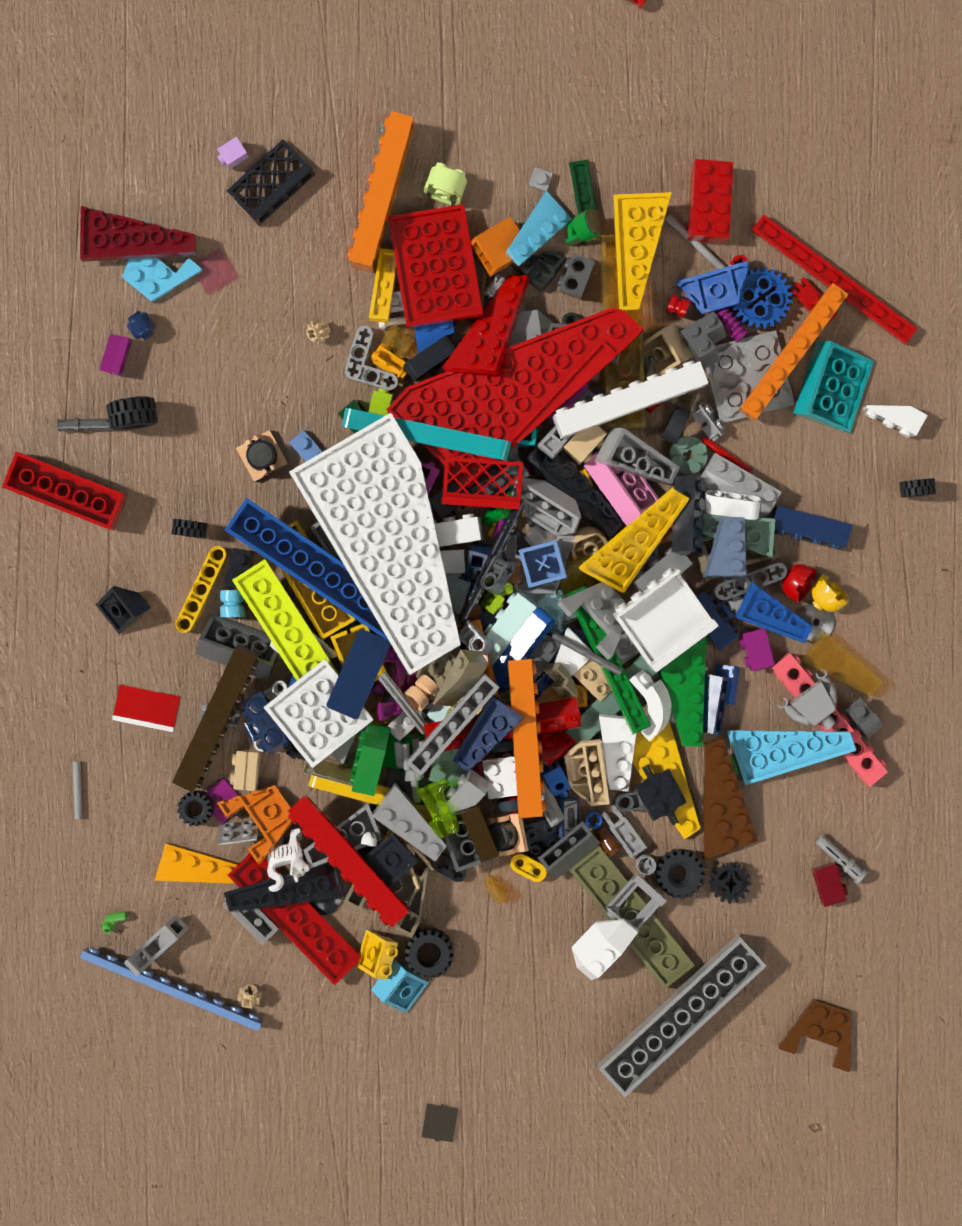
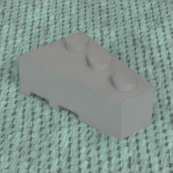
M671 546L663 552L665 556L662 559L656 558L648 564L650 568L646 572L643 570L638 572L632 583L642 593L647 589L646 586L651 581L661 579L663 577L662 574L666 570L676 568L680 570L681 574L693 563L686 555L681 556L673 553Z

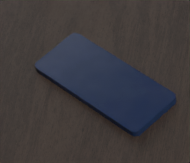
M364 629L358 631L326 703L329 709L352 719L359 718L391 643L389 640Z

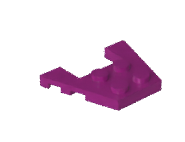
M389 648L383 662H393L394 682L404 694L411 686H416L415 682L419 679L416 677L417 671L409 675L395 650ZM396 701L377 703L378 721H384L388 717L403 711Z

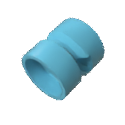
M220 590V599L224 603L220 607V617H245V606L242 605L245 599L239 590Z

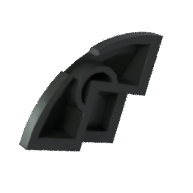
M543 252L542 255H531L520 266L514 262L512 267L520 275H527L529 283L543 292L559 272L566 258L552 252Z

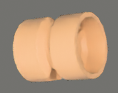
M422 675L415 682L416 686H411L404 693L409 702L418 711H422L429 704V700H433L440 690L437 684L426 675Z

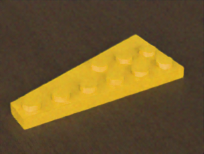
M672 192L613 195L619 309L623 311H638L640 308Z
M671 488L578 568L582 572L624 593L684 508L689 498L678 490Z

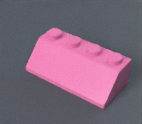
M596 452L584 467L619 514L622 521L628 526L659 498L645 478L594 462L599 453Z

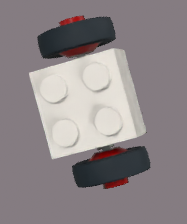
M513 739L501 741L489 752L503 754L501 757L488 758L482 761L485 779L490 782L487 790L488 799L508 797L498 801L497 807L499 812H510V814L518 813L514 755H510L514 751Z

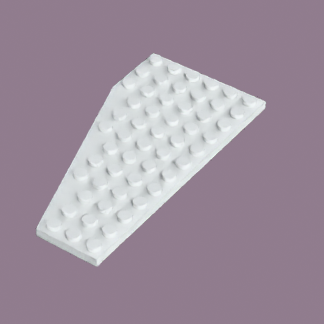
M389 413L289 471L408 674L411 675L460 646L421 462L393 415Z

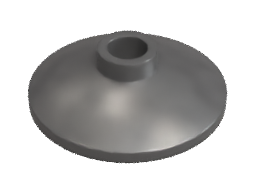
M813 603L802 607L797 614L813 626L807 640H823L833 630L834 617L832 612H827L824 609L820 611ZM815 618L819 620V625L817 626L813 624Z

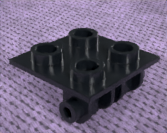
M540 818L539 821L534 820V822L527 824L523 823L528 845L527 855L529 857L544 854L562 839L559 837V824L551 827L546 818L543 820Z

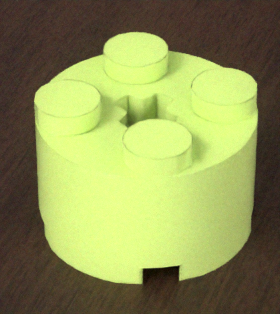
M437 163L436 166L431 168L424 192L426 194L427 192L431 193V198L448 205L456 202V205H458L467 185L466 173L459 169L452 170L443 163Z

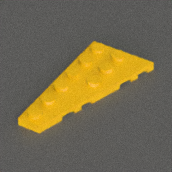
M670 721L650 741L641 731L636 733L632 764L643 780L647 776L642 767L649 764L654 774L670 769L687 802L678 807L674 812L679 821L675 826L682 837L686 839L698 831L700 825Z

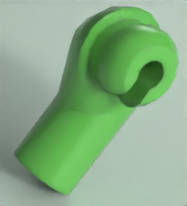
M126 911L108 914L101 925L102 931L105 934H109L113 931L117 922L126 921Z

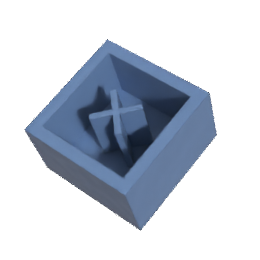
M558 540L519 550L529 588L568 577Z

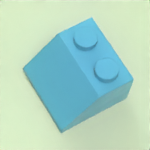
M393 959L391 975L388 976L387 980L378 979L371 990L383 1003L407 1013L429 982L419 977V974L416 973L415 975L412 972L413 970L409 969L407 965Z

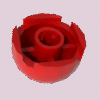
M796 564L787 569V575L783 578L782 582L784 594L796 603L798 601L801 602L811 589V579L815 581L817 570L806 564Z

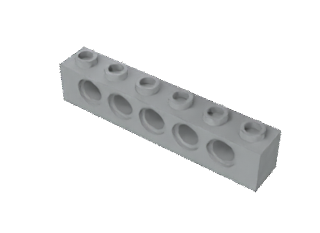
M484 673L480 680L464 695L409 757L406 764L421 776L500 688L499 685Z

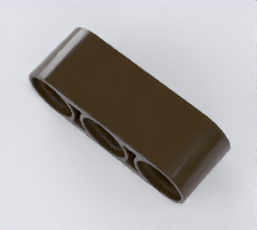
M479 804L460 811L481 863L500 856Z

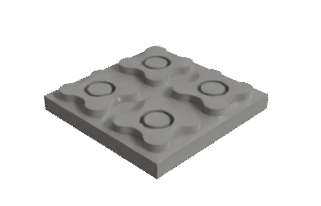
M776 330L744 338L739 342L732 341L715 346L719 361L707 367L706 372L718 419H720L721 423L746 418L738 409L781 352ZM788 377L761 414L795 405Z

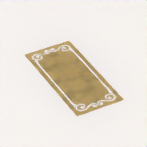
M325 758L313 768L308 762L303 772L305 774L353 786V783H349L351 773L353 772V765L342 764L339 761Z

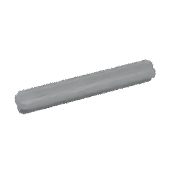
M384 672L378 679L421 734H425L424 724L427 723L391 677Z

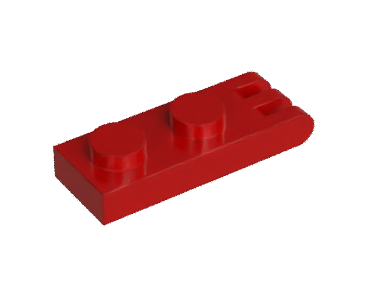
M802 277L800 281L804 284V287L797 282L795 287L799 292L793 287L789 289V292L793 293L798 302L810 313L821 298V295L806 278ZM837 312L834 313L826 326L838 315Z

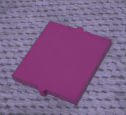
M225 778L214 787L211 786L210 790L206 793L214 803L212 804L214 807L212 813L220 824L226 821L227 818L217 803L239 796Z

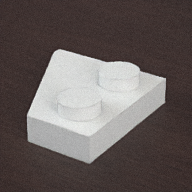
M569 627L566 629L564 637L593 652ZM561 644L555 663H561L572 677L589 659Z

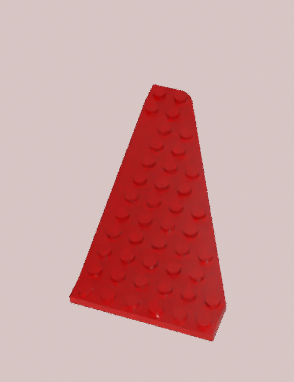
M609 308L507 348L498 374L444 372L408 386L386 410L394 418L510 441L511 451L631 345L644 329L622 309ZM421 443L444 466L445 457L500 460ZM449 461V470L454 475L462 469L458 462ZM461 462V463L465 466V465H466L467 463H469V462ZM471 463L466 467L473 477L482 470L477 463ZM480 463L483 467L487 465L486 463ZM495 464L489 465V466L486 468V471H488V470H489L491 467H493ZM465 470L456 476L464 485L471 479ZM481 472L475 479L478 481L485 472ZM472 480L466 487L470 489L475 484V481Z

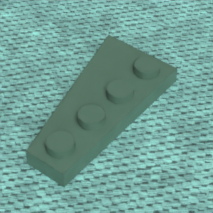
M703 513V535L714 538L720 519L728 516ZM745 519V549L772 558L775 519Z

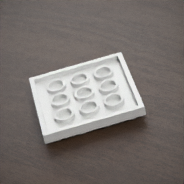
M326 659L264 706V709L312 768L374 720L364 707L359 718L352 719L326 706L339 676Z

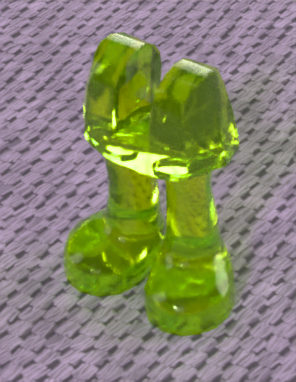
M448 778L416 790L431 814L432 821L429 822V825L440 839L447 837L449 833L459 832L456 813H452L444 796V790L449 786ZM434 799H435V801H436V803H437V805H438V807H439V809H440L441 815H440V813H439V811H438V809H437V807H436V804H435V802H434Z

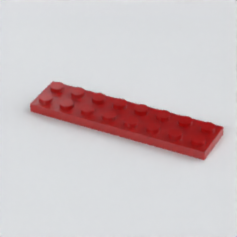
M251 853L227 875L239 888L272 879L267 872L268 861L264 858L258 865ZM309 903L260 908L334 986L362 959Z

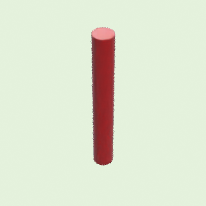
M706 436L702 439V443L721 457L749 473L752 470L750 466Z

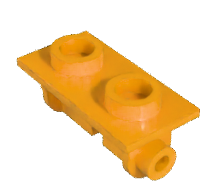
M379 345L378 349L373 352L370 361L384 371L396 375L399 381L402 382L407 375L403 367L406 362L382 345Z

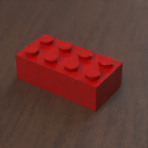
M695 159L692 163L687 241L726 243L730 238L734 162Z

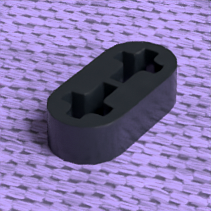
M441 854L438 860L444 858L445 864L449 866L448 868L445 866L439 868L438 862L433 860L434 869L452 881L461 882L465 879L466 869L461 871L462 877H454V872L450 869H455L452 858L447 855Z

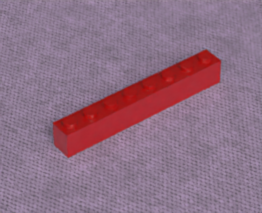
M576 697L539 703V714H536V722L540 721L541 733L537 734L581 727L580 711ZM480 714L475 715L444 751L461 747ZM441 721L424 724L426 738ZM513 731L503 740L513 739Z
M307 794L287 811L289 819L295 825L298 823L303 828L301 832L308 839L312 838L315 842V848L321 854L324 852L329 857L327 861L334 868L337 866L340 869L342 878L346 882L350 881L355 886L353 888L360 897L363 895L368 900L366 902L368 907L372 911L377 910L381 915L379 917L386 926L389 924L393 927L409 913L410 908L383 881L366 859Z

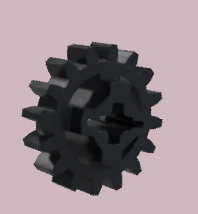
M729 861L728 866L723 862L721 863L722 868L716 866L717 872L710 874L714 879L709 880V883L714 885L710 890L716 891L714 894L715 898L721 896L720 901L724 902L727 899L728 904H731L732 899L736 903L739 902V897L745 899L743 893H749L750 891L746 887L751 885V882L747 881L750 875L744 874L746 869L744 867L739 869V863L733 866L731 861ZM726 871V874L722 878H719V876ZM734 871L738 872L742 879L736 878ZM731 877L734 883H732L731 887L729 888L726 882H729V878ZM718 886L724 887L726 894H723ZM741 888L736 894H734L735 890Z

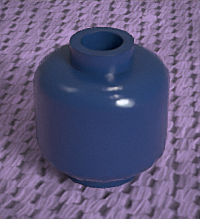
M138 311L127 319L129 321L127 328L135 339L143 338L145 341L154 335L152 331L155 329V323L147 312L141 313Z

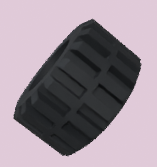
M152 397L124 398L112 401L106 405L109 426L112 430L140 429L155 425L158 422L155 399Z
M427 927L421 931H416L413 937H410L406 946L405 959L409 969L411 968L415 975L417 973L419 977H427V979L432 977L438 978L450 968L454 949L452 941L449 940L447 934L443 933L444 931H438L433 927L428 929ZM425 943L436 944L441 950L440 959L434 963L422 961L418 956L420 946Z

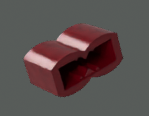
M832 862L811 868L820 901L824 907L847 901L846 895H848L846 885L841 883L840 877H843L840 866H836Z

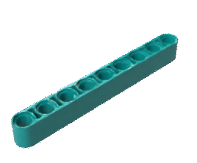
M345 408L342 427L362 430L383 418L384 415ZM394 418L408 441L508 461L510 441Z

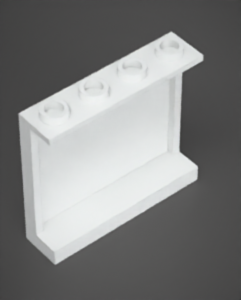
M676 568L666 570L662 574L663 577L661 579L651 581L646 586V590L642 593L641 591L631 596V601L627 604H620L615 608L616 612L612 614L654 672H658L718 627V624L710 618L682 578L680 570Z

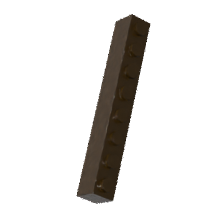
M240 644L235 647L172 783L192 793L196 787L200 789L205 779L202 775L204 771L208 772L212 764L210 758L212 754L216 755L220 747L217 743L220 738H224L228 730L225 726L235 716L236 711L233 709L243 699L244 695L241 692L251 682L252 678L249 675L252 670L256 671L260 663L257 660L259 653Z

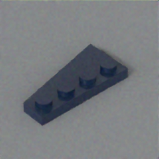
M493 695L452 761L466 771H471L525 716Z

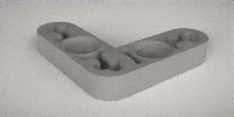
M368 326L359 327L346 363L345 375L352 381L395 391L399 386V379L396 375L366 366L374 340V332ZM366 330L370 335L364 340V343L368 344L367 347L357 344L358 341L362 343L363 337L360 334L361 332L365 333ZM356 349H364L365 354L362 358L355 357ZM352 360H355L356 362H362L361 365L357 364L356 370L359 372L358 374H354V376H352V374L349 372V370L354 369L355 363L352 362ZM375 372L377 379L374 382H369L367 380L368 373ZM381 374H384L382 378L390 380V377H393L392 380L395 384H391L388 387L386 382L381 381Z

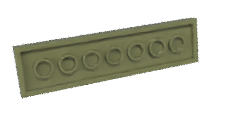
M598 845L569 870L606 917L612 920L607 915L608 910L606 906L628 881ZM634 890L619 907V914L625 920H631L645 907L646 903ZM654 913L638 929V934L629 944L664 989L695 966Z

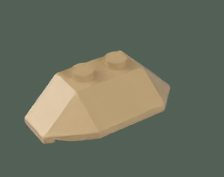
M600 739L580 741L564 754L570 789L586 800L590 806L610 804L609 784L603 743Z

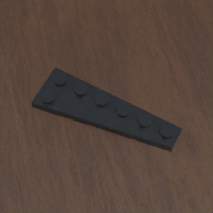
M537 446L525 459V462L549 484L575 499L579 510L611 538L624 524L622 519L603 499L598 490H594L589 484L588 478L579 472L576 468L577 465L573 460H569L563 449L552 459Z
M329 862L310 868L304 876L298 878V882H295L293 875H290V873L282 875L284 879L283 886L275 892L270 891L269 887L275 885L276 880L269 879L223 893L228 912L346 897L337 866L334 868Z

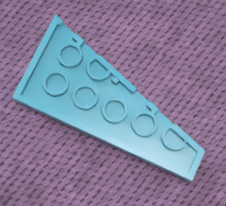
M727 730L745 785L856 751L850 731Z

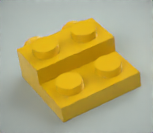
M366 929L359 952L362 959L355 966L374 978L387 980L388 976L392 973L393 959L398 954V943L389 937L381 936L372 930Z

